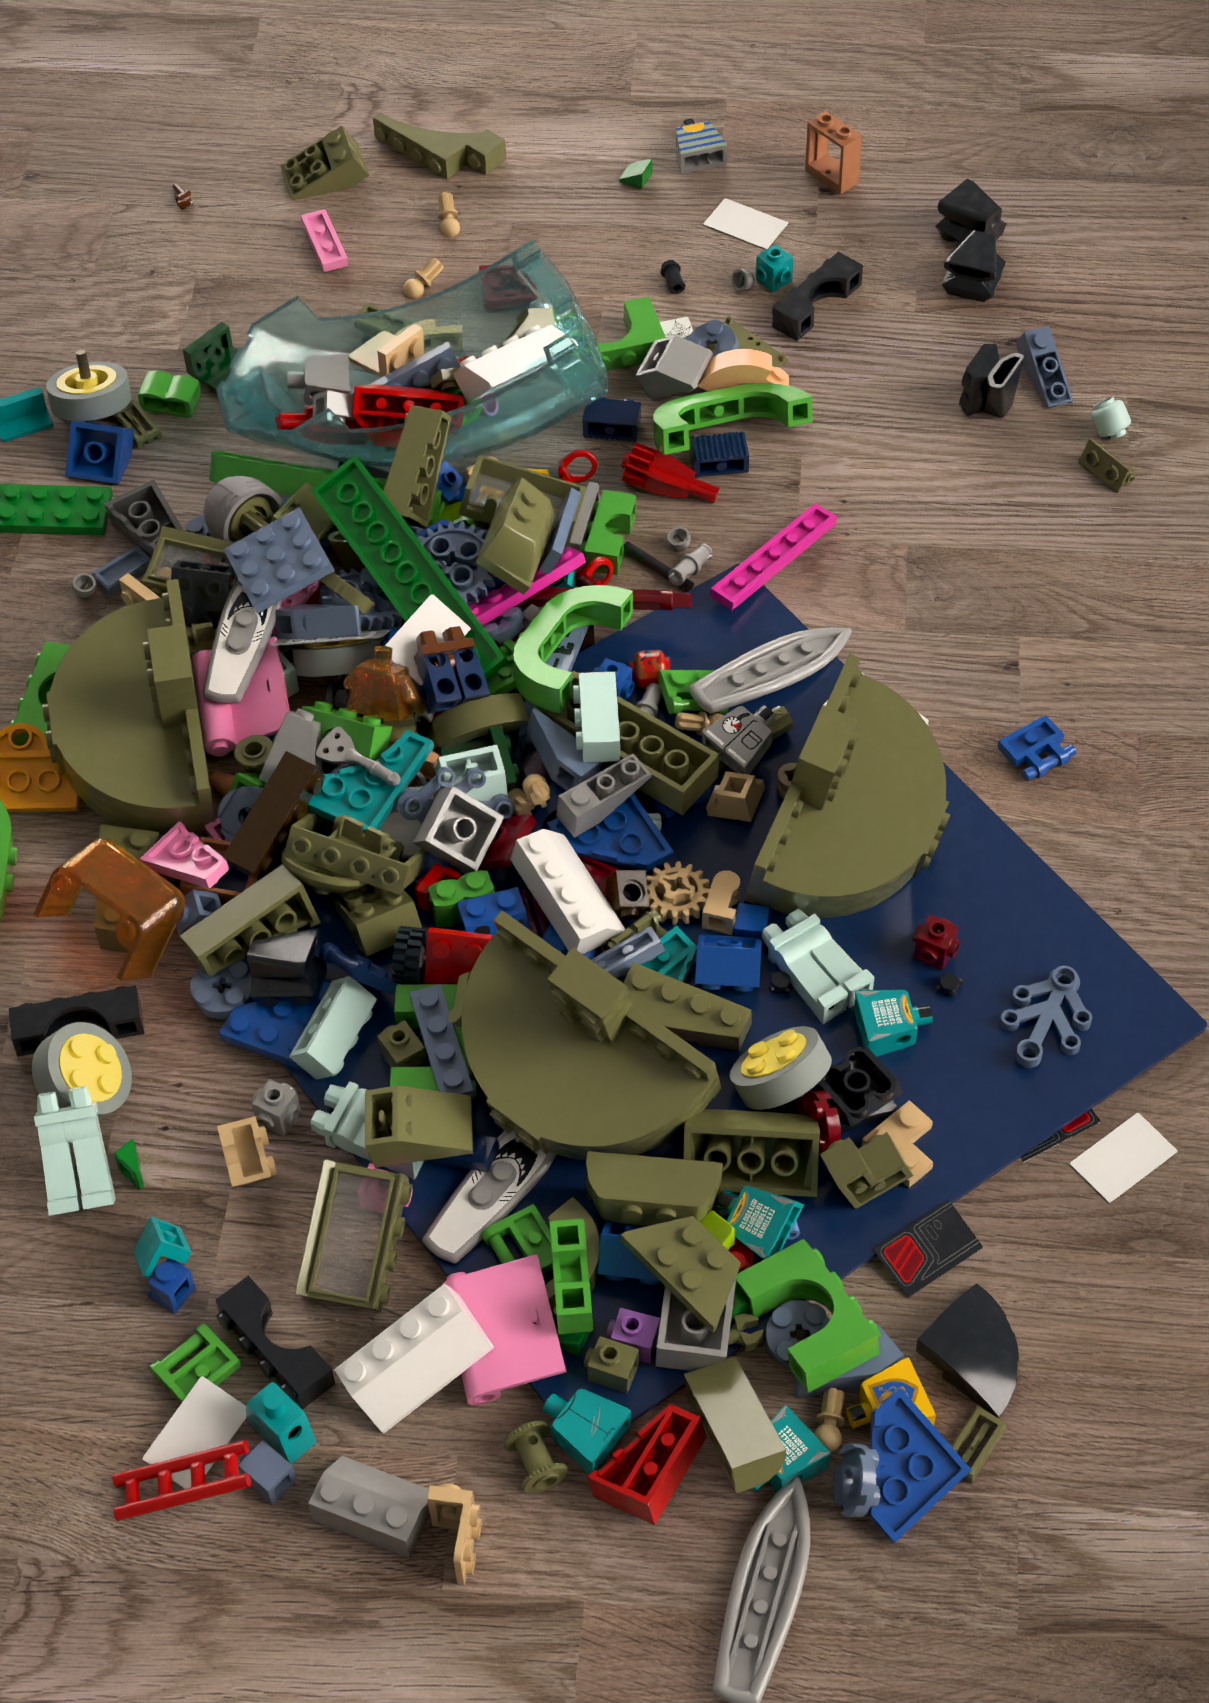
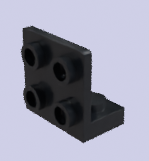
M177 560L171 568V580L178 579L186 627H192V624L212 622L213 629H217L218 621L220 620L226 599L229 596L230 584L235 578V571L232 566Z

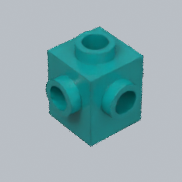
M775 244L756 255V280L772 293L792 282L793 257L791 254Z

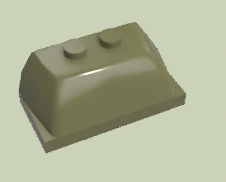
M523 477L517 480L501 498L475 562L523 595L532 584L554 525L555 516L550 499Z
M704 1109L685 1122L684 1160L723 1163L721 1191L741 1192L743 1187L747 1185L776 1195L817 1197L820 1128L816 1121L807 1115Z
M587 1151V1200H593L599 1215L603 1220L611 1223L647 1227L689 1216H694L701 1222L710 1211L720 1212V1209L717 1208V1201L721 1195L723 1163Z

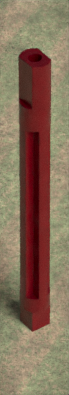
M546 587L516 606L529 607L533 604L537 607H544L548 601L558 594L574 588ZM628 589L633 591V610L673 611L674 609L692 608V594L675 593L674 590Z

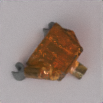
M376 646L374 648V659H368L355 666L343 682L348 695L346 701L348 703V711L397 722L408 717L412 712L415 713L414 720L417 722H421L423 717L427 718L428 722H431L435 713L428 714L425 702L420 697L411 677H409L407 666L392 663L393 649L391 647Z

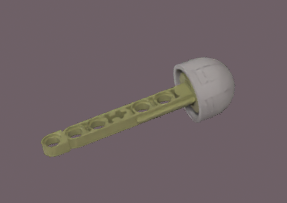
M227 477L219 481L207 495L203 508L204 518L208 531L213 538L237 542L272 522L271 517L283 506V501L275 491L253 477ZM334 572L319 580L351 605H358V610L365 615L375 604Z

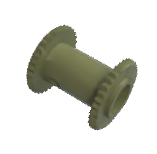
M252 735L239 741L233 755L237 764L247 768L244 773L261 774L273 746L272 740L266 736Z
M533 1421L519 1426L510 1432L503 1442L505 1450L518 1452L528 1474L521 1484L522 1490L529 1494L544 1492L555 1487L568 1474V1467L562 1463L555 1464L543 1440L548 1435L550 1427L548 1423L543 1421Z

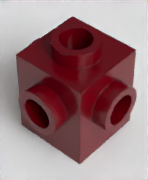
M930 914L924 925L918 924L913 934L912 941L916 942L914 959L943 971L949 958H954L961 943L957 939L959 926L952 924V922L945 918H938Z

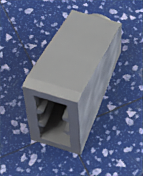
M299 708L296 712H286L259 780L264 782L269 780L286 751L317 766L322 772V760L316 757V751L321 743V723L313 720L315 715Z

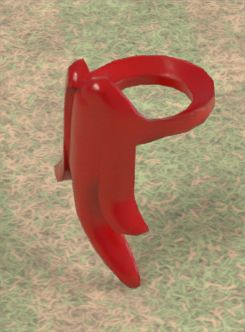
M585 449L573 450L558 461L559 478L571 483L588 480L597 471L596 457L592 452ZM576 457H586L592 464L590 471L585 475H571L567 466Z
M597 557L586 568L575 573V585L577 587L606 585L613 575V564L605 557ZM600 565H606L608 571L605 579L602 582L600 579L594 580L591 576L595 569Z

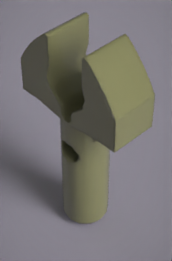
M745 1313L733 1316L734 1325L729 1333L728 1345L734 1343L743 1345L745 1352L756 1349L763 1338V1329L752 1334H747L743 1330L758 1326L759 1318Z

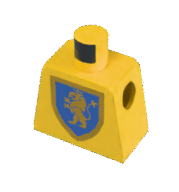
M909 1357L861 1383L859 1393L861 1403L846 1408L847 1418L853 1429L871 1423L872 1411L893 1391L900 1387L934 1426L935 1411Z

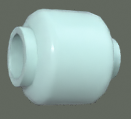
M1110 397L1093 406L1095 410L1092 411L1090 416L1099 436H1110L1111 440H1114L1126 434L1125 428L1131 424V418L1122 400H1114V397Z

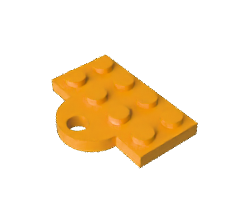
M16 723L3 728L0 731V800L6 807L7 812L79 811V795L72 788L65 773H60L58 763H52L50 749H48L44 733L37 727L26 723ZM17 734H29L26 744L21 746L14 744V738Z

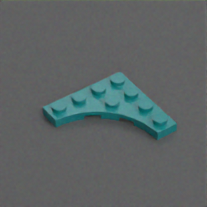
M406 729L403 735L391 747L381 753V758L376 761H379L381 765L389 770L398 773L400 783L396 786H390L379 777L371 775L361 765L339 769L340 773L323 774L325 776L323 787L310 800L308 811L333 822L338 815H349L351 818L364 823L363 833H366V829L369 826L379 830L397 804L399 796L405 792L433 750V741Z

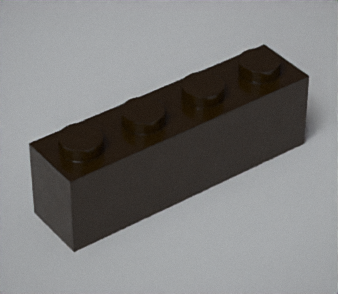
M288 751L285 752L223 855V858L226 859V862L231 867L258 881L273 871L276 865V857L281 849L286 848L291 826L306 816L310 800L323 787L325 776L317 766Z

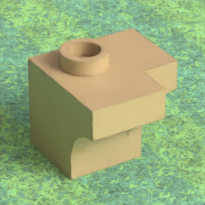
M726 771L721 784L715 786L707 804L708 816L751 822L765 789L764 781L755 779L754 775Z

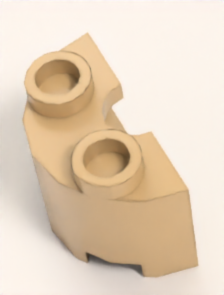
M256 1116L217 1126L232 1189L271 1179V1176L277 1175L273 1156L266 1157L263 1146L269 1145L265 1125L258 1127Z

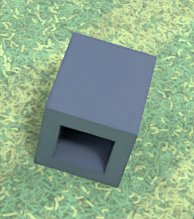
M263 1440L255 1448H249V1453L242 1455L238 1464L240 1475L248 1473L251 1478V1488L271 1505L297 1480L293 1465Z

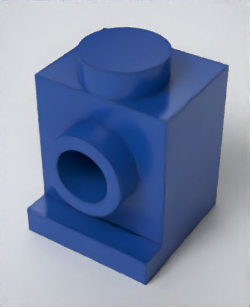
M168 1258L154 1269L148 1281L150 1292L147 1295L148 1298L175 1314L196 1290L191 1270L179 1262ZM179 1287H182L180 1291L176 1295H174V1293L179 1289Z

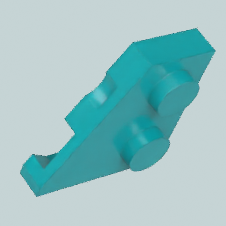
M676 925L660 938L666 951L657 955L653 960L641 965L685 982L697 955V946Z

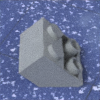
M677 335L654 340L635 377L652 400L662 397L668 398L683 392L689 393L698 386V382L713 353L710 349Z

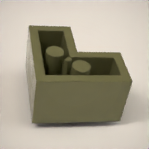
M888 1132L871 1137L859 1149L850 1137L845 1140H838L820 1154L838 1188L855 1209L913 1176Z

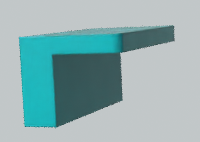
M40 386L0 399V439L3 443L54 426Z
M150 1216L134 1248V1255L141 1273L147 1278L151 1277L161 1255L186 1264L191 1254L181 1227Z

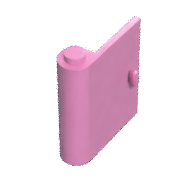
M276 637L269 639L249 686L239 703H219L205 698L203 691L212 650L199 651L192 656L191 663L203 743L207 753L216 757L225 756L235 749L239 741L248 736L262 735L269 737L278 733L285 714L290 712L279 645L270 646L278 640Z
M538 1254L468 1274L465 1272L453 1273L446 1278L447 1281L443 1284H446L461 1296L495 1347L461 1373L469 1405L488 1404L501 1397V1390L567 1372Z

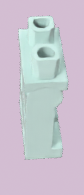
M796 909L786 917L788 930L783 932L777 924H771L764 928L762 939L768 947V959L773 964L776 963L781 971L786 972L790 976V983L822 1024L844 1012L846 1006L849 1008L854 1006L855 991L873 990L875 977L867 969L862 970L832 939L826 928L820 924V919L816 914L808 917L800 909Z
M350 1081L346 1088L330 1085L325 1093L324 1103L335 1109L332 1114L317 1110L310 1122L311 1129L325 1136L327 1146L332 1148L338 1146L343 1150L371 1161L365 1147L366 1089H358V1084ZM424 1161L384 1167L415 1180Z
M87 1086L69 1089L71 1106L59 1108L56 1092L42 1093L37 1096L38 1112L35 1114L34 1120L35 1126H38L49 1216L78 1211L81 1205H83V1210L112 1205L116 1200L96 1113L98 1112L97 1102H92ZM71 1143H73V1148H74V1154H75V1159H76V1165H77V1171H78V1176H79L80 1188H81V1193H82L81 1198H80V1192H79V1187H78V1181H77V1175H76V1170H75V1164H74V1158H73Z

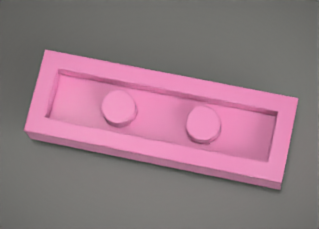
M323 209L301 215L302 225L323 272L349 266L346 253L326 210Z

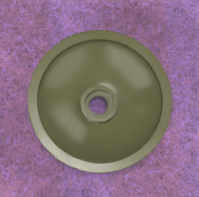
M285 848L282 850L281 861L284 866L301 883L311 887L318 894L328 895L330 892L343 893L367 885V883L286 856L284 855Z

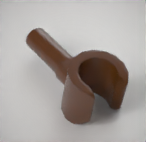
M174 183L173 189L178 193L175 197L178 206L184 210L194 204L189 198L191 196L190 190L184 191L177 183Z

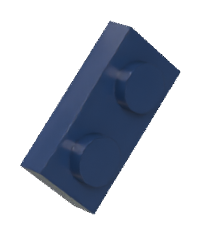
M473 1134L472 1154L428 1160V1162L488 1172L500 1145L495 1137Z

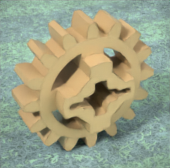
M677 861L675 867L671 868L668 863H664V870L661 871L655 867L653 869V876H646L650 912L653 910L657 911L661 916L660 922L663 923L667 918H670L673 925L677 924L678 919H682L685 924H688L689 916L692 915L696 919L700 918V910L704 909L710 891L709 880L703 879L702 870L694 873L692 864H689L686 868H681V862Z

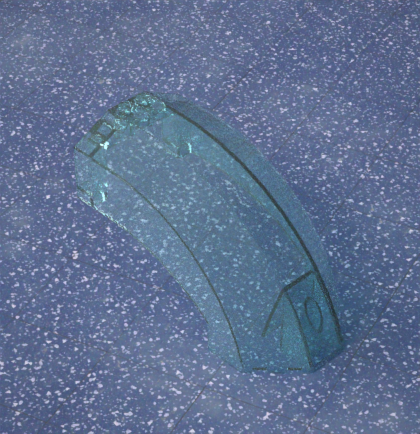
M531 240L491 266L456 285L428 297L376 312L318 318L296 296L251 324L247 332L250 337L244 348L239 347L229 365L232 371L226 381L221 380L217 388V394L226 429L231 433L259 444L339 462H346L356 455L364 466L391 467L404 423L383 427L350 429L330 408H327L293 430H278L275 417L279 413H304L305 407L312 406L304 403L303 389L287 388V371L303 372L304 358L307 356L348 353L349 357L350 353L378 333L387 331L398 336L413 324L423 328L424 352L427 353L448 342L456 357L464 359V356L471 357L474 355L477 358L483 357L481 352L494 345L498 348L517 324L516 317L525 310L552 307L556 328L565 333V335L543 347L548 364L521 380L512 382L494 391V394L446 412L451 416V422L442 461L445 460L448 463L489 453L517 443L549 428L608 393L607 369L594 333L568 281L536 242ZM349 360V369L370 373Z

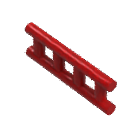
M242 1440L113 1474L114 1486L116 1488L125 1486V1505L114 1508L116 1521L251 1487L250 1475L248 1473L238 1474V1456L249 1453L247 1441ZM223 1460L224 1479L205 1483V1465ZM190 1469L191 1488L173 1492L172 1473ZM158 1477V1496L140 1501L139 1482Z

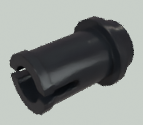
M667 260L662 264L660 273L666 279L670 293L679 294L684 291L686 286L680 274L681 267L674 260Z

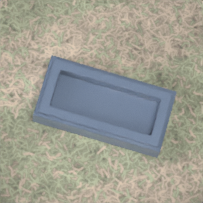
M136 545L94 571L91 575L95 578L96 584L110 596L121 589L119 579L127 573L135 579L145 574L151 558Z

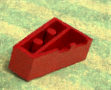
M669 1404L637 1432L638 1437L624 1449L619 1448L612 1454L613 1459L598 1472L594 1470L587 1476L594 1498L653 1525L658 1521L706 1439L701 1417L672 1404Z

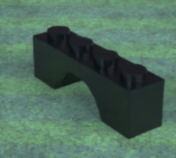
M839 251L830 259H826L821 267L814 273H810L806 280L798 287H794L783 300L778 301L772 309V327L798 341L814 327L815 307L812 304L826 297L846 299L862 285L863 265Z
M136 985L130 987L120 986L113 990L101 992H87L83 995L67 998L58 997L50 1001L33 1004L24 1003L9 1008L11 1040L17 1057L35 1054L36 1049L43 1040L62 1027L76 1022L97 1025L109 1032L115 1039L145 1034L141 1002Z
M249 1275L216 1299L219 1311L216 1317L226 1331L232 1329L238 1335L237 1342L247 1355L253 1353L259 1359L257 1364L264 1375L269 1379L274 1377L280 1383L279 1387L293 1401L295 1400L302 1410L335 1385L332 1368L311 1345L298 1349H287L277 1346L266 1337V1325L273 1314L270 1300Z

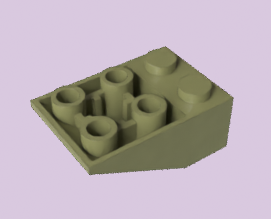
M342 125L281 165L292 200L346 190L369 176L358 143Z
M367 884L362 888L343 893L330 892L328 894L354 942L366 957L393 946L396 943V935L400 926L422 928L414 900L404 890L401 895Z
M405 1086L365 1090V1147L374 1167L472 1154L471 1096Z

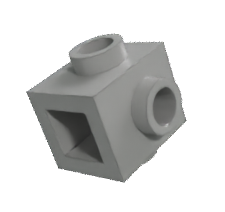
M269 1079L263 1088H259L255 1092L251 1104L257 1124L260 1126L265 1125L267 1130L283 1137L301 1113L297 1092L287 1083L282 1082L279 1084Z

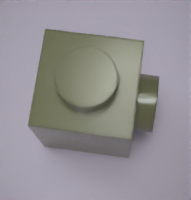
M405 1020L397 1025L388 1026L382 1033L377 1035L379 1052L390 1068L424 1067L427 1065L425 1047Z
M599 1336L595 1348L589 1347L584 1360V1367L588 1369V1381L628 1394L639 1366V1349Z

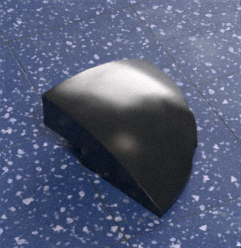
M975 1284L946 1308L917 1339L916 1352L943 1371L942 1378L987 1412L1000 1418L1013 1396L1017 1383L1018 1345L1015 1333L1011 1329L1005 1312L979 1284Z

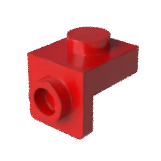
M435 863L427 875L421 877L416 884L415 894L417 895L418 908L426 912L430 911L428 888L431 885L442 880H458L462 875L453 868H445Z

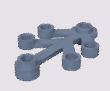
M441 767L437 770L436 776L419 791L410 789L403 792L397 800L399 814L407 820H418L422 824L435 800L429 798L442 786L450 787L455 783L456 775L449 767ZM472 768L467 772L466 777L455 787L467 794L472 788L482 787L486 782V776L481 769ZM443 773H451L448 781H441ZM474 774H481L478 782H471V777ZM497 794L490 801H479L499 813L498 809L501 805H508L505 813H499L504 816L503 819L511 817L515 811L514 802L505 794ZM410 802H418V806L416 809H408V804Z
M1069 966L1057 967L1049 974L1048 980L1029 986L1019 985L1015 987L1012 1001L1016 1006L1024 1008L1018 1010L1008 1009L1001 1015L1000 1025L1005 1031L1009 1032L1017 1030L1021 1022L1039 1017L1030 1038L1022 1040L1017 1046L1016 1060L1024 1068H1033L1041 1062L1043 1047L1041 1045L1052 1022L1062 1039L1061 1051L1066 1055H1075L1079 1052L1081 1039L1078 1035L1074 1034L1060 1007L1063 998H1065L1074 1013L1072 1018L1073 1027L1077 1030L1085 1031L1091 1026L1092 1014L1089 1010L1085 1009L1077 993L1080 986V978L1077 972ZM1051 993L1048 1001L1028 1006L1032 997ZM1018 994H1024V995H1026L1027 997H1026V998H1020V997H1018L1017 995H1018ZM1083 1017V1018H1085L1087 1021H1086V1022H1080L1077 1018ZM1012 1018L1015 1022L1009 1023L1005 1019ZM1066 1042H1073L1076 1046L1070 1047L1066 1045ZM1024 1055H1031L1033 1058H1027Z

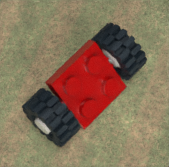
M400 926L396 935L395 950L392 956L393 981L403 984L421 985V981L424 978L423 973H425L424 984H458L460 975L467 972L471 973L480 953L492 938V935L430 927L427 931L424 928Z

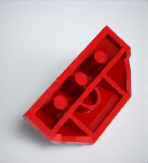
M379 384L354 386L352 416L374 444L398 446L404 428V419L406 414L409 413L411 405L442 410L450 415L449 433L462 423L465 396L423 388Z

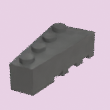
M151 480L104 503L113 526L135 546L138 545L150 558H152L162 526L183 530L155 480ZM169 545L160 569H171L177 560L201 562L196 551L193 557H187L182 553L181 547Z

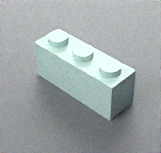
M615 672L579 673V685H573L574 704H580V708H574L575 727H581V732H576V750H582L583 762L620 761V732Z
M349 976L332 981L289 1057L316 1080L337 1075L344 1066L343 1059L347 1052L357 1043L359 1038L357 1034L361 1027L371 1018L373 1013L371 1009L377 999Z

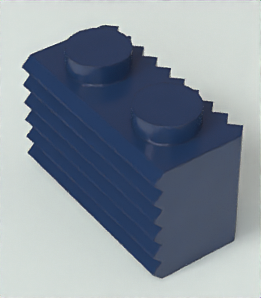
M603 396L596 398L587 397L582 420L583 436L585 438L589 436L596 439H616L617 441L621 439L622 441L627 440L630 442L632 440L636 442L641 422V402H635L631 399H607Z
M743 431L740 433L728 432L723 435L720 433L712 436L710 434L698 435L697 437L692 436L690 438L692 469L696 472L694 477L749 472V452Z

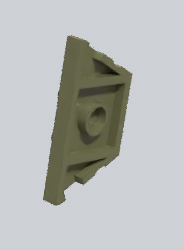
M694 1216L625 1231L621 1234L620 1241L713 1333L717 1329L741 1262Z

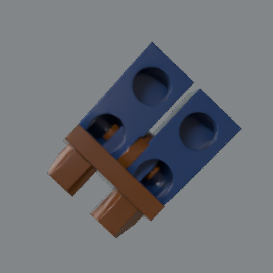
M460 626L445 629L442 633L445 642L442 643L437 642L435 632L432 630L423 631L416 638L418 652L413 658L416 666L418 665V673L423 681L427 701L425 705L428 714L447 711L455 706L487 697L491 694L478 655L474 650L473 638L465 639Z

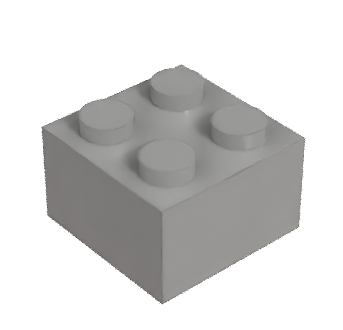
M446 787L439 790L413 844L463 873L477 871L504 816L456 787Z

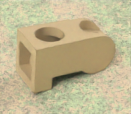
M721 871L713 878L702 912L703 929L733 934L736 909H732V906L738 902L740 896V878L736 873Z

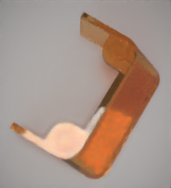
M94 839L52 872L33 915L37 918L70 915L82 887H84L121 915L116 926V937L119 943L129 951L116 978L120 981L151 978L185 907L184 896L178 888L111 839Z

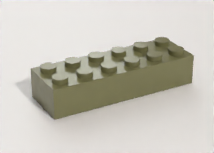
M572 671V691L573 685H579V673ZM617 696L620 760L634 754L652 774L651 778L639 787L638 790L683 816L718 778L719 754ZM573 697L561 713L536 707L575 738L576 732H581V727H575L574 708H580V704H574ZM619 761L603 762L601 768L605 770Z

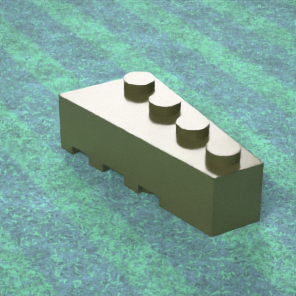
M410 406L409 413L406 414L402 435L383 491L406 523L427 528L451 422V416L442 410Z
M100 824L94 925L100 949L131 953L157 876V872L144 869L139 859L160 840L159 832Z
M282 864L180 935V938L189 955L210 976L244 960L253 940L298 932L297 929L307 924L313 927L321 922L303 884Z
M634 962L625 978L624 984L628 987L633 1004L684 1041L697 1042L698 1045L740 1051L752 1024L751 1009Z

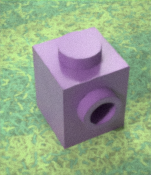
M620 1308L617 1319H611L609 1322L606 1338L638 1348L639 1361L651 1364L658 1342L660 1318Z

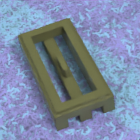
M135 399L130 401L124 409L112 415L120 427L132 428L121 413H123L138 431L140 436L134 430L133 443L138 449L143 447L144 442L147 444L153 443L152 438L154 437L157 440L162 438L161 430ZM132 408L134 410V412L150 430L149 432H146V430L142 427V425L139 423L136 417L133 416L129 409Z
M978 1406L952 1444V1448L958 1453L980 1418L985 1420L962 1457L965 1463L968 1464L991 1426L997 1427L971 1467L972 1470L965 1476L966 1481L971 1484L1003 1436L1008 1425Z

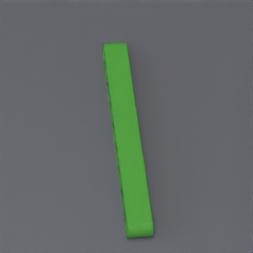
M214 451L211 452L209 480L218 483L227 477L249 476L261 481L276 493L292 496L305 482L314 488L335 470L231 452ZM373 477L384 491L387 479ZM436 488L429 520L439 519L441 489Z

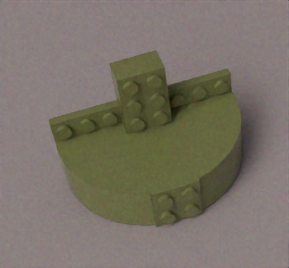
M178 579L166 581L168 592L162 593V598L134 603L108 614L90 626L71 645L57 668L50 692H46L48 704L42 705L44 720L47 723V731H45L48 749H50L52 763H58L60 773H65L69 783L79 797L91 809L107 820L126 828L159 832V835H165L180 821L189 833L193 832L195 835L205 833V836H207L205 825L215 822L179 582Z
M849 653L826 706L822 705L799 756L790 787L755 862L744 899L746 902L754 905L758 903L785 914H790L796 909H800L808 917L816 914L818 918L851 915L876 906L891 897L912 876L917 877L921 867L927 869L950 817V814L945 812L949 801H946V775L936 739L926 722L909 702L888 686L862 674V671L857 669L861 658Z
M501 910L493 920L498 930L480 953L467 982L461 1017L465 1053L470 1068L487 1097L486 1103L491 1109L489 1115L495 1120L494 1123L508 1134L514 1130L515 1134L521 1139L520 1142L534 1153L539 1149L546 1155L552 1152L579 1160H586L587 1151L639 1155L668 1142L684 1130L685 1122L702 1112L712 1098L714 1099L722 1089L715 1062L635 1006L628 987L575 948L572 947L565 956Z

